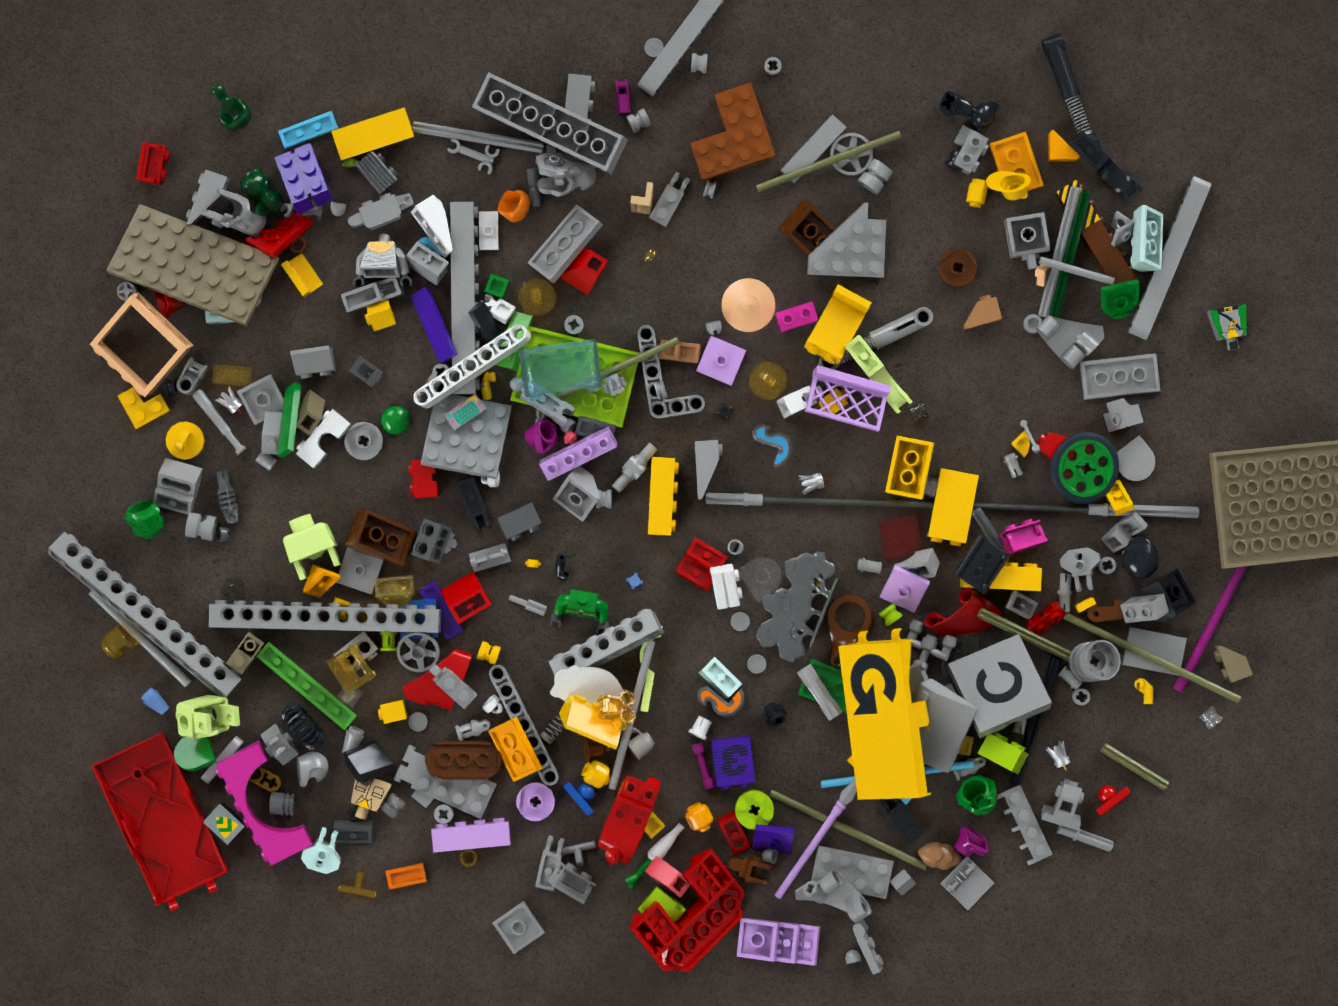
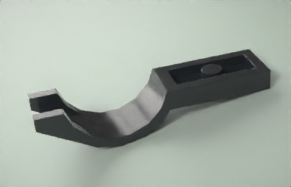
M1081 130L1068 143L1128 203L1132 202L1130 197L1137 190L1139 192L1143 190L1084 131Z

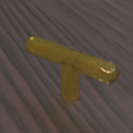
M357 872L354 887L342 884L338 886V892L375 898L377 893L376 891L362 888L363 872Z

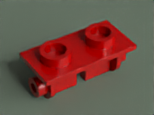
M1057 601L1050 602V604L1042 609L1045 614L1043 617L1038 612L1028 620L1026 625L1029 631L1040 636L1052 625L1059 622L1067 613L1060 608L1061 606Z

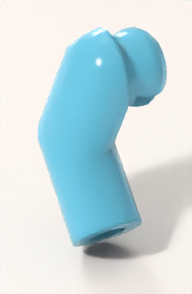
M422 237L418 241L439 256H442L429 237Z

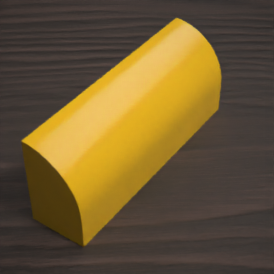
M405 108L331 131L341 161L414 137Z

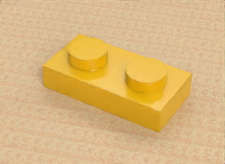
M1120 479L1116 480L1110 492L1105 496L1116 516L1133 510L1134 505Z

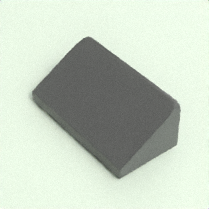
M350 820L334 821L333 831L338 832L335 843H373V820H354V822Z

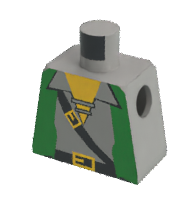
M1246 304L1207 311L1216 340L1226 339L1228 350L1239 349L1237 337L1246 336Z

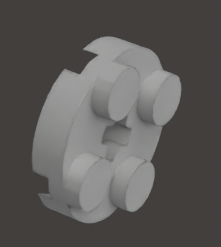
M358 422L348 429L344 440L345 448L356 459L370 460L376 457L383 447L382 433L378 427L371 423ZM361 436L369 438L367 446L365 447L363 444H359V441H361Z

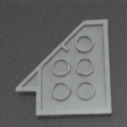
M863 203L808 255L807 275L884 277L886 220L868 219V203Z

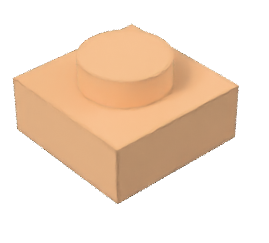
M1045 265L1037 266L1035 277H1037L1038 286H1045L1050 267Z

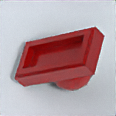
M1110 785L1101 787L1098 792V798L1104 804L1096 810L1097 814L1103 817L1130 796V790L1125 787L1117 793L1116 789Z

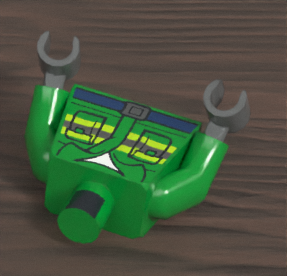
M573 589L557 598L554 613L551 614L550 625L552 626L553 622H558V627L561 626L562 614L599 620L600 622L596 629L597 634H599L600 629L605 630L610 626L607 622V603L602 601L596 593Z

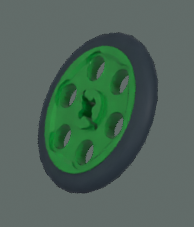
M1094 432L1075 433L1067 437L1055 450L1050 467L1051 480L1059 494L1068 501L1079 504L1095 502L1110 492L1117 480L1119 473L1117 452L1110 441L1100 434ZM1088 444H1092L1094 447L1091 454L1085 453V447ZM1074 450L1076 457L1070 461L1067 458V454L1069 451ZM1105 456L1107 462L1103 467H1100L1098 460L1100 457ZM1076 465H1077V466H1085V465H1086V466H1088L1089 468H1092V469H1094V470H1090V469H1088V470H1082L1081 468L1075 467V466H1076ZM1066 469H1070L1072 472L1069 479H1064L1063 472ZM1097 475L1102 477L1100 485L1094 484V478ZM1083 481L1085 488L1083 491L1078 492L1076 485L1078 482Z

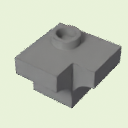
M1124 398L1106 403L1109 412L1103 414L1108 432L1143 423L1138 404L1129 405Z

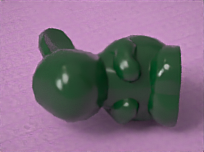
M260 168L251 170L241 179L240 185L244 195L251 200H258L260 202L255 209L259 216H266L269 212L276 213L282 208V195L278 191L269 188L271 181L264 176Z

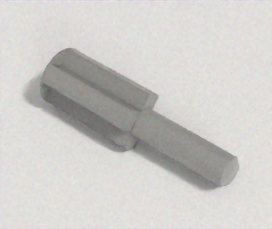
M513 595L509 596L510 601L526 606L525 609L544 616L547 611V606L530 599L526 601Z

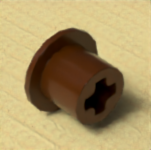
M586 737L582 738L583 754L586 761H590V757L603 755V744L594 740H587Z

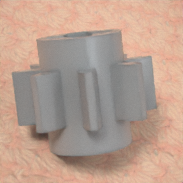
M616 373L604 379L606 384L602 386L606 394L610 393L613 397L625 391L623 386L627 384L623 376L619 377Z

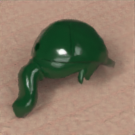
M212 85L211 93L222 103L219 111L220 115H218L222 125L232 131L245 128L251 119V111L248 104L236 97L229 98L223 86Z

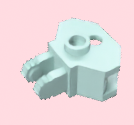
M322 827L319 839L311 846L303 849L301 859L308 869L328 874L338 870L341 857L335 850L338 832L334 831L332 833L329 843L323 841L327 828Z

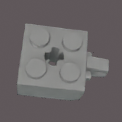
M1044 212L1006 218L1004 226L1010 259L1021 257L1022 261H1027L1028 270L1036 269V258H1040L1039 254L1050 251ZM1025 231H1028V234L1031 233V237L1026 240V237H1023Z

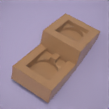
M661 340V343H660V344H662V343H664V342H666V341H668V340ZM680 342V344L659 353V359L699 364L701 344Z

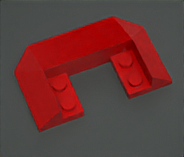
M708 849L688 859L692 865L682 876L700 898L679 920L674 923L656 901L642 914L634 913L629 929L663 971L689 972L742 919L743 910H741L745 891L712 849Z

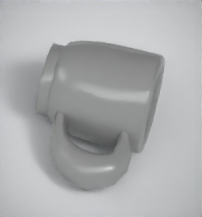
M632 727L631 734L637 733L639 735L629 740L628 747L634 756L640 760L652 750L655 742L647 732L641 733L638 729Z

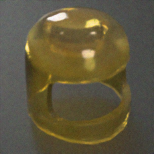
M116 625L101 639L102 650L113 659L123 656L121 650L123 646L133 649L138 645V642L121 625Z

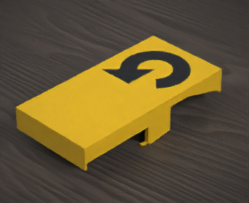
M902 628L892 630V640L867 641L866 634L868 631H861L858 634V642L838 646L858 800L921 798L931 795V793H927L919 728L924 726L926 731H929L928 723L930 721L926 701L911 702L909 673L911 642H913V639H901L899 632Z

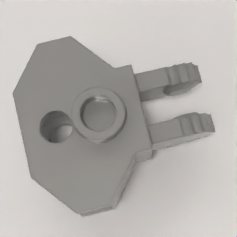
M1088 547L1068 550L1060 559L1061 567L1072 573L1077 592L1082 590L1080 576H1086L1087 588L1093 590L1092 575L1093 570L1101 563L1100 554ZM1080 553L1082 554L1081 560L1078 559Z
M277 723L261 734L267 746L265 748L267 753L271 757L274 756L283 766L299 755L298 750L292 743V737L288 732L285 733Z

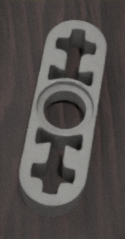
M236 736L218 756L216 761L218 762L237 752L244 741ZM217 762L212 764L201 777L205 783L209 784L216 777Z

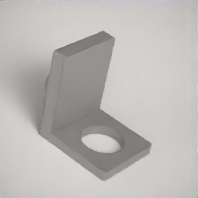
M1119 211L1115 212L1111 227L1116 230L1111 243L1114 247L1130 238L1135 224ZM1118 219H1122L1125 225L1120 227Z

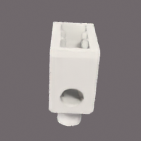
M810 386L788 394L776 401L784 418L806 409ZM820 386L816 387L819 393L823 392ZM816 399L812 401L811 406L817 403Z

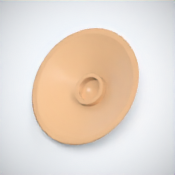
M745 278L734 282L727 288L722 298V312L727 322L735 329L753 332L765 327L770 322L775 312V299L772 291L766 284L756 279Z

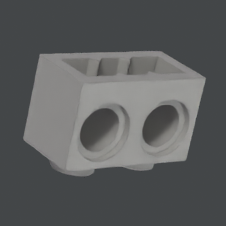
M1164 594L1132 597L1120 605L1125 623L1158 620L1169 612Z
M363 631L336 652L334 656L347 673L351 671L355 673L363 667L361 663L364 660L368 659L370 661L377 656L378 653L376 651L380 648L369 634ZM362 642L370 644L369 652L365 653L361 650ZM347 654L355 656V662L352 665L348 664L345 660Z

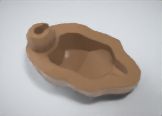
M930 842L918 851L922 861L932 868L947 870L961 862V855L949 844Z

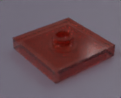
M916 515L878 522L886 560L915 554V551L923 550Z

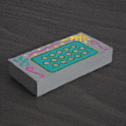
M474 394L444 414V418L453 430L457 431L484 413L486 407L477 395Z

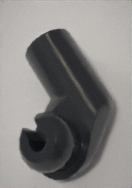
M558 554L555 563L556 578L562 581H566L569 573L564 571L566 555Z

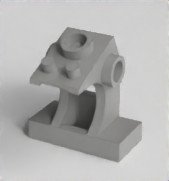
M1064 779V782L1061 781L1055 791V796L1058 797L1055 806L1043 805L1041 820L1078 831L1081 825V816L1074 813L1078 803L1081 804L1084 798L1082 788L1078 787L1079 783ZM1062 801L1072 803L1069 811L1060 809Z

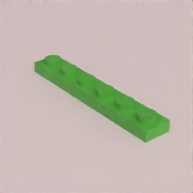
M270 641L256 656L343 730H346L357 717L356 713Z

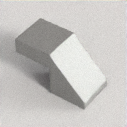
M1134 511L1114 525L1101 540L1115 553L1126 547L1131 537L1145 530L1148 524Z

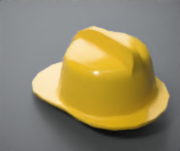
M1008 171L995 172L989 175L986 180V184L990 189L1002 192L1003 196L1008 200L1027 198L1028 185L1031 182V178L1027 174Z

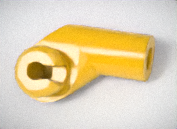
M1143 678L1137 679L1134 682V686L1144 694L1143 704H1153V686Z

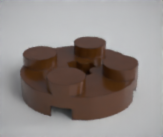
M962 249L949 250L940 260L938 265L939 275L946 284L952 287H963L969 284L976 275V259L969 251ZM954 263L957 265L962 264L961 273L953 271Z

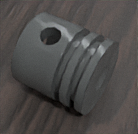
M271 792L270 815L284 816L286 814V816H289L290 814L294 816L295 793H292V795L287 793L286 795L285 792Z

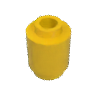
M972 179V183H969L966 199L969 206L980 208L981 205H985L988 191L985 180Z

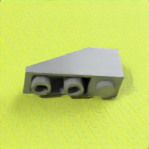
M209 170L201 173L198 180L200 187L198 192L195 191L193 194L192 202L194 204L192 209H189L186 214L185 220H188L186 224L195 225L203 217L201 214L204 209L211 210L223 198L216 191L217 188L227 189L230 180L228 177Z

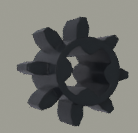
M772 702L765 706V713L762 714L768 725L779 726L785 721L784 716L787 715V712L781 703L777 705L775 702Z

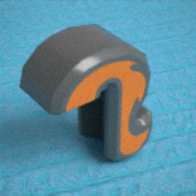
M709 686L701 687L697 694L698 700L702 705L706 706L707 702L710 701L713 710L723 717L733 716L741 709L744 703V692L741 688L729 702Z

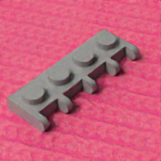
M1017 785L998 794L997 799L1004 797L1009 806L1008 809L1003 811L1004 815L1012 813L1017 823V826L1011 828L1012 832L1020 830L1026 842L1019 846L1020 849L1028 847L1033 859L1027 861V864L1031 865L1053 855L1021 786Z

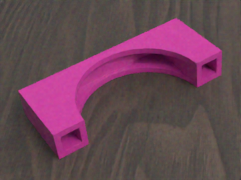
M257 741L218 761L216 772L220 779L224 778L226 782L225 789L229 795H233L237 811L243 813L245 817L243 822L247 829L251 828L255 844L260 845L262 848L261 855L265 862L269 861L272 866L311 846L313 840L304 824L293 828H277L262 822L252 812L247 801V783L252 773L268 759L260 741Z

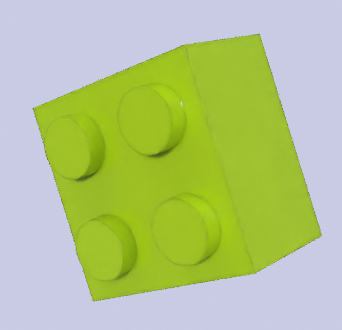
M996 732L994 735H987L978 754L1019 774L1029 755L1024 752L1025 747L1013 741L1011 744L1007 743L1009 739Z

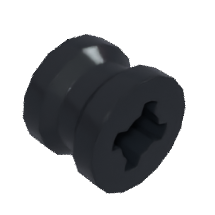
M952 150L950 158L944 164L961 173L963 169L954 164L959 152Z

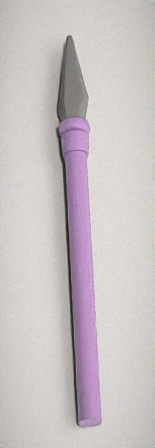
M855 779L841 792L840 798L836 801V805L833 807L830 815L774 894L777 898H782L836 818L843 812L846 805L853 801L857 792Z

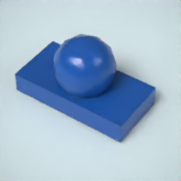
M568 781L564 785L565 790L584 813L589 816L594 812V809L589 805L588 801L595 797V788L587 783H582L576 789Z

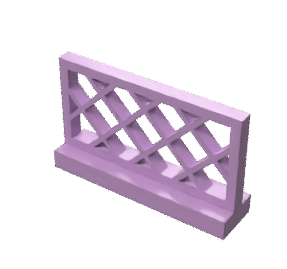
M819 365L813 370V379L805 412L876 432L880 431L887 396L890 393V385ZM817 380L824 382L828 389L819 393L816 388ZM837 386L842 387L846 393L840 398L833 391V388ZM830 391L835 401L827 405L821 395ZM855 391L860 392L864 400L857 404L851 395ZM848 396L853 406L845 410L840 400ZM874 396L882 398L881 404L877 408H874L869 400ZM816 398H819L823 405V408L819 410L811 408L812 401ZM866 401L871 411L863 415L858 405ZM837 403L842 412L838 415L832 414L828 407ZM853 408L856 409L860 416L856 420L850 419L847 414ZM873 413L877 419L876 426L869 424L865 417Z

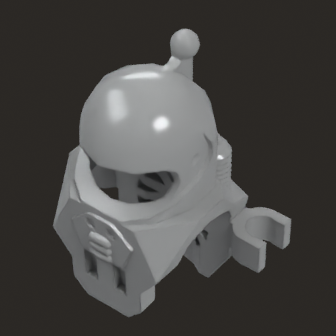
M551 145L546 146L548 153L536 156L539 174L549 177L541 178L538 181L539 191L543 194H552L560 197L569 194L577 187H580L582 191L586 190L595 183V166L576 157H565L561 153H556L555 147Z
M217 188L216 192L233 203V213L231 215L228 213L221 215L215 211L204 209L201 215L211 219L209 223L217 227H230L254 238L259 236L260 231L266 225L267 217L259 216L255 209L251 212L249 200L245 197Z

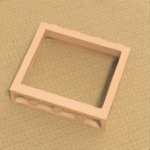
M139 292L127 299L90 343L94 352L102 356L111 368L116 369L121 374L124 381L133 385L135 391L144 397L151 395L194 346ZM131 306L178 349L148 385L103 342L104 338Z

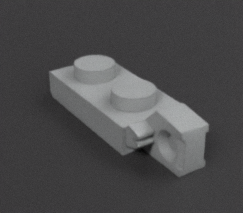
M435 663L429 668V671L435 676L433 680L463 709L477 696V693L446 667L441 669Z

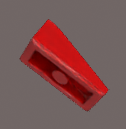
M734 811L717 819L734 856L751 848ZM744 841V845L742 847H735V845Z

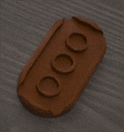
M438 741L428 749L425 755L427 771L433 777L441 780H487L497 774L502 764L501 753L493 744L487 741Z

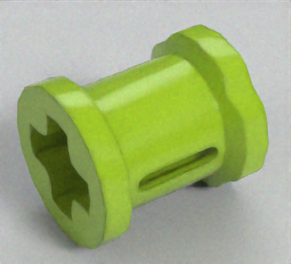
M380 632V635H382L380 651H397V647H395V635L397 632Z

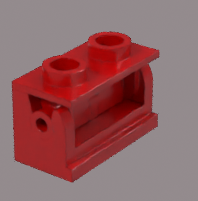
M142 142L136 176L137 181L162 186V181H166L167 170H164L165 162L168 163L170 159V151H168L166 146L163 145L162 147V145Z

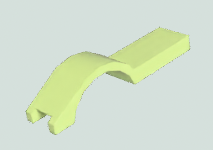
M857 335L844 346L869 380L891 386L886 401L897 414L901 412L898 408L904 403H912L909 396L893 380L882 362L860 335Z
M647 642L642 645L640 650L641 664ZM649 668L640 710L648 712L655 674Z

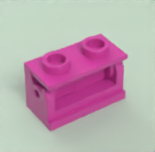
M813 302L775 314L781 333L817 322L818 320Z
M1029 519L1022 522L1020 526L1016 527L1015 524L1005 527V531L1000 534V538L1006 553L1013 555L1046 543L1048 540L1041 525H1036L1040 520L1033 521Z

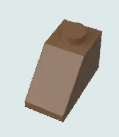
M991 295L980 297V301L974 305L965 321L963 330L1001 320L1002 316L997 298H991Z

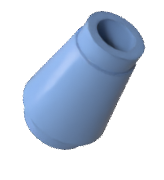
M152 687L141 697L145 705L161 715L169 708L159 692Z

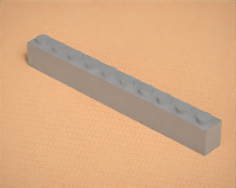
M450 202L451 243L453 248L451 252L452 342L458 354L452 358V367L480 349V342L476 340V333H479L468 313L479 303L475 300V295H479V283H475V275H479V264H475V256H479V247L475 245V237H478V226H475V218H478V207H474V202ZM475 362L469 365V371H473L475 369ZM456 373L453 376V382L459 380V373ZM474 378L452 394L477 395V390H480V379Z

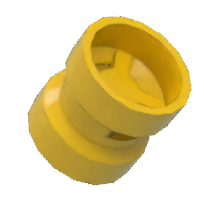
M483 641L477 659L481 661L487 660L490 664L495 665L501 647L496 645L490 646L489 643Z

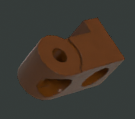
M1121 599L1112 600V606L1100 607L1093 605L1089 607L1086 611L1087 618L1092 622L1124 619L1120 606L1122 604Z

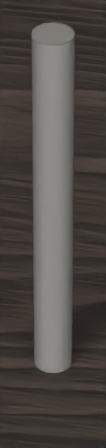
M1040 257L1039 260L1041 265L1113 285L1115 280L1114 277L1045 257Z

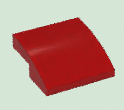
M695 537L674 573L708 592L713 584L710 568L724 565L728 556Z

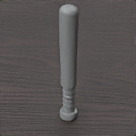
M201 389L195 391L193 398L222 435L226 436L236 449L235 453L239 455L245 451L246 447L238 442L234 434H232L231 428Z

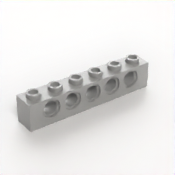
M651 609L641 610L637 613V616L622 620L620 625L609 627L598 636L589 637L587 642L572 646L570 651L564 654L559 653L555 655L552 660L548 661L554 675L560 670L569 669V662L572 659H575L574 665L578 667L597 668L646 643L648 640L663 634L664 631L655 612ZM639 624H643L642 630L636 632V627ZM622 633H626L625 639L619 641V636ZM609 641V646L603 650L602 645ZM592 650V655L589 658H585L586 653Z

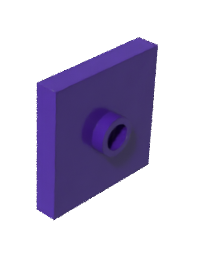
M757 824L755 827L753 849L765 850L771 848L776 849L777 852L791 853L794 828Z

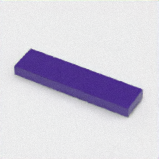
M424 287L411 295V299L438 361L444 364L458 354L429 287Z

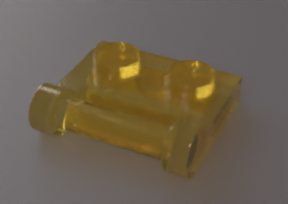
M356 643L326 661L347 695L376 677L374 670L369 668L360 654ZM351 654L365 674L361 678L347 658Z

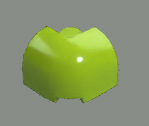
M658 886L645 897L637 909L643 913L656 901L674 923L687 910L673 896L670 897Z

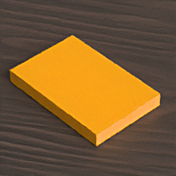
M1026 132L989 144L998 172L1008 171L1029 175L1031 182L1028 185L1027 192L1044 186Z
M517 717L488 730L497 750L501 753L502 760L513 782L542 769Z

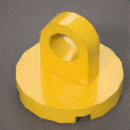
M179 422L173 425L166 436V446L169 452L176 458L183 460L198 456L203 450L205 443L201 429L190 422Z

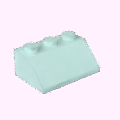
M1142 205L1134 211L1132 219L1135 224L1133 227V237L1131 238L1132 256L1130 262L1132 268L1139 272L1161 270L1163 214L1147 205Z

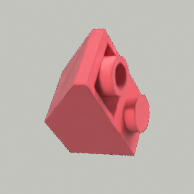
M655 856L645 870L647 874L669 893L679 898L682 897L690 886L678 870L658 856Z

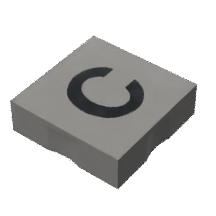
M1019 634L948 664V672L959 695L978 708L972 723L979 738L1004 729L1015 721L1027 719L1051 709L1052 702Z

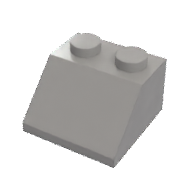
M329 345L290 351L295 374L301 376V379L312 378V374L320 373V376L332 375L331 371H336L333 348Z

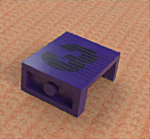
M750 736L711 740L717 787H721V790L732 789V785L740 784V787L752 786L751 783L755 782Z

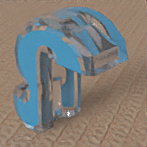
M767 425L756 426L752 432L754 441L779 449L773 467H781L791 456L792 444L790 439L785 434L779 432L768 434L770 427Z

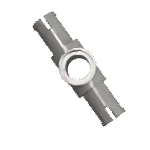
M648 443L638 455H632L622 467V474L612 487L618 493H621L631 481L637 480L647 469V462L657 449L651 443Z

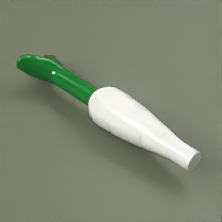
M680 823L654 844L648 851V858L633 874L625 878L630 889L634 888L655 856L662 859L666 855L676 837L684 829Z

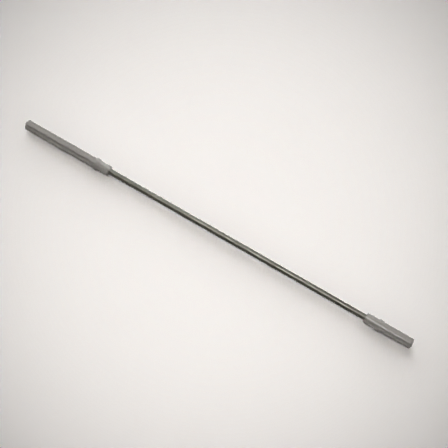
M706 493L705 499L706 504L762 506L763 503L908 508L934 507L933 501L763 497V494ZM1003 503L973 504V509L980 507L982 510L1088 513V515L1116 516L1111 505L1108 503L1088 504V506ZM1134 505L1133 510L1118 515L1127 516L1136 511L1142 517L1198 518L1199 508Z

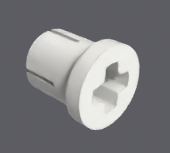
M698 716L688 733L705 741L712 722Z

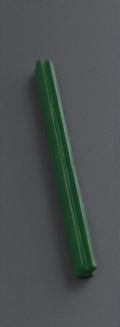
M1081 190L1062 263L1073 266L1091 191ZM1060 270L1049 312L1050 316L1057 318L1060 316L1070 277L1069 272Z

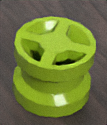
M894 603L878 613L880 617L884 618L886 626L891 625L903 616L901 612L896 610Z

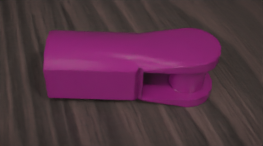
M625 79V81L621 82L615 80L618 115L631 114L628 80ZM618 89H626L627 94H619Z

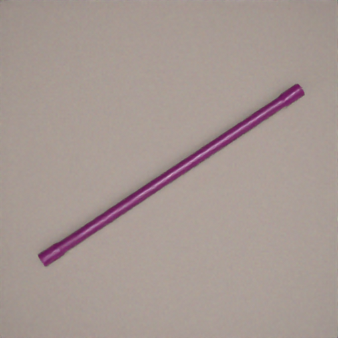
M1248 566L1236 567L1184 668L1185 670L1193 673ZM1179 676L1173 689L1183 694L1190 680Z

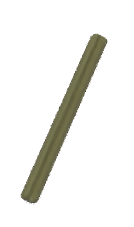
M984 608L979 610L978 618L1013 635L1019 634L1021 639L1069 662L1071 651Z

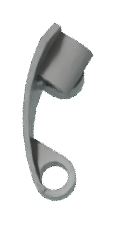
M1050 315L1036 327V330L1046 344L1071 369H1074L1104 339L1103 326L1069 321Z
M836 870L831 871L816 882L809 881L795 890L796 900H809L819 904L825 903L847 912L854 923L860 922L872 913L869 904L857 888Z

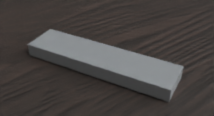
M832 114L780 171L783 174H787L813 164L846 129V126ZM800 177L792 179L791 181L795 184Z

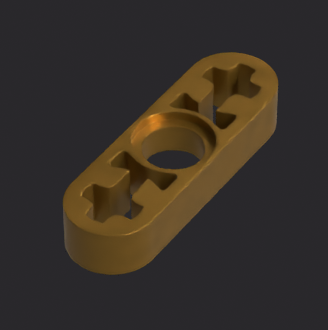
M261 766L257 768L261 771V777L253 779L250 776L249 781L270 792L277 791L282 785V780L277 774ZM265 773H267L268 776L266 778L270 780L276 778L275 782L278 785L270 788L269 782L264 781L262 784L260 781L264 778Z

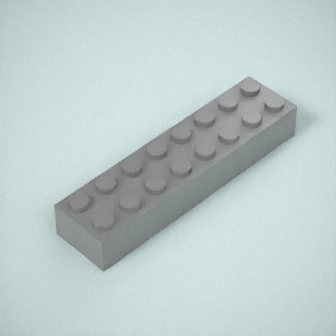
M489 72L472 106L474 109L609 174H612L628 141L627 138Z

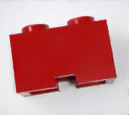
M421 459L411 460V465H408L409 476H413V484H410L411 495H414L415 499L439 497L438 481H434L433 474H437V469L421 465Z

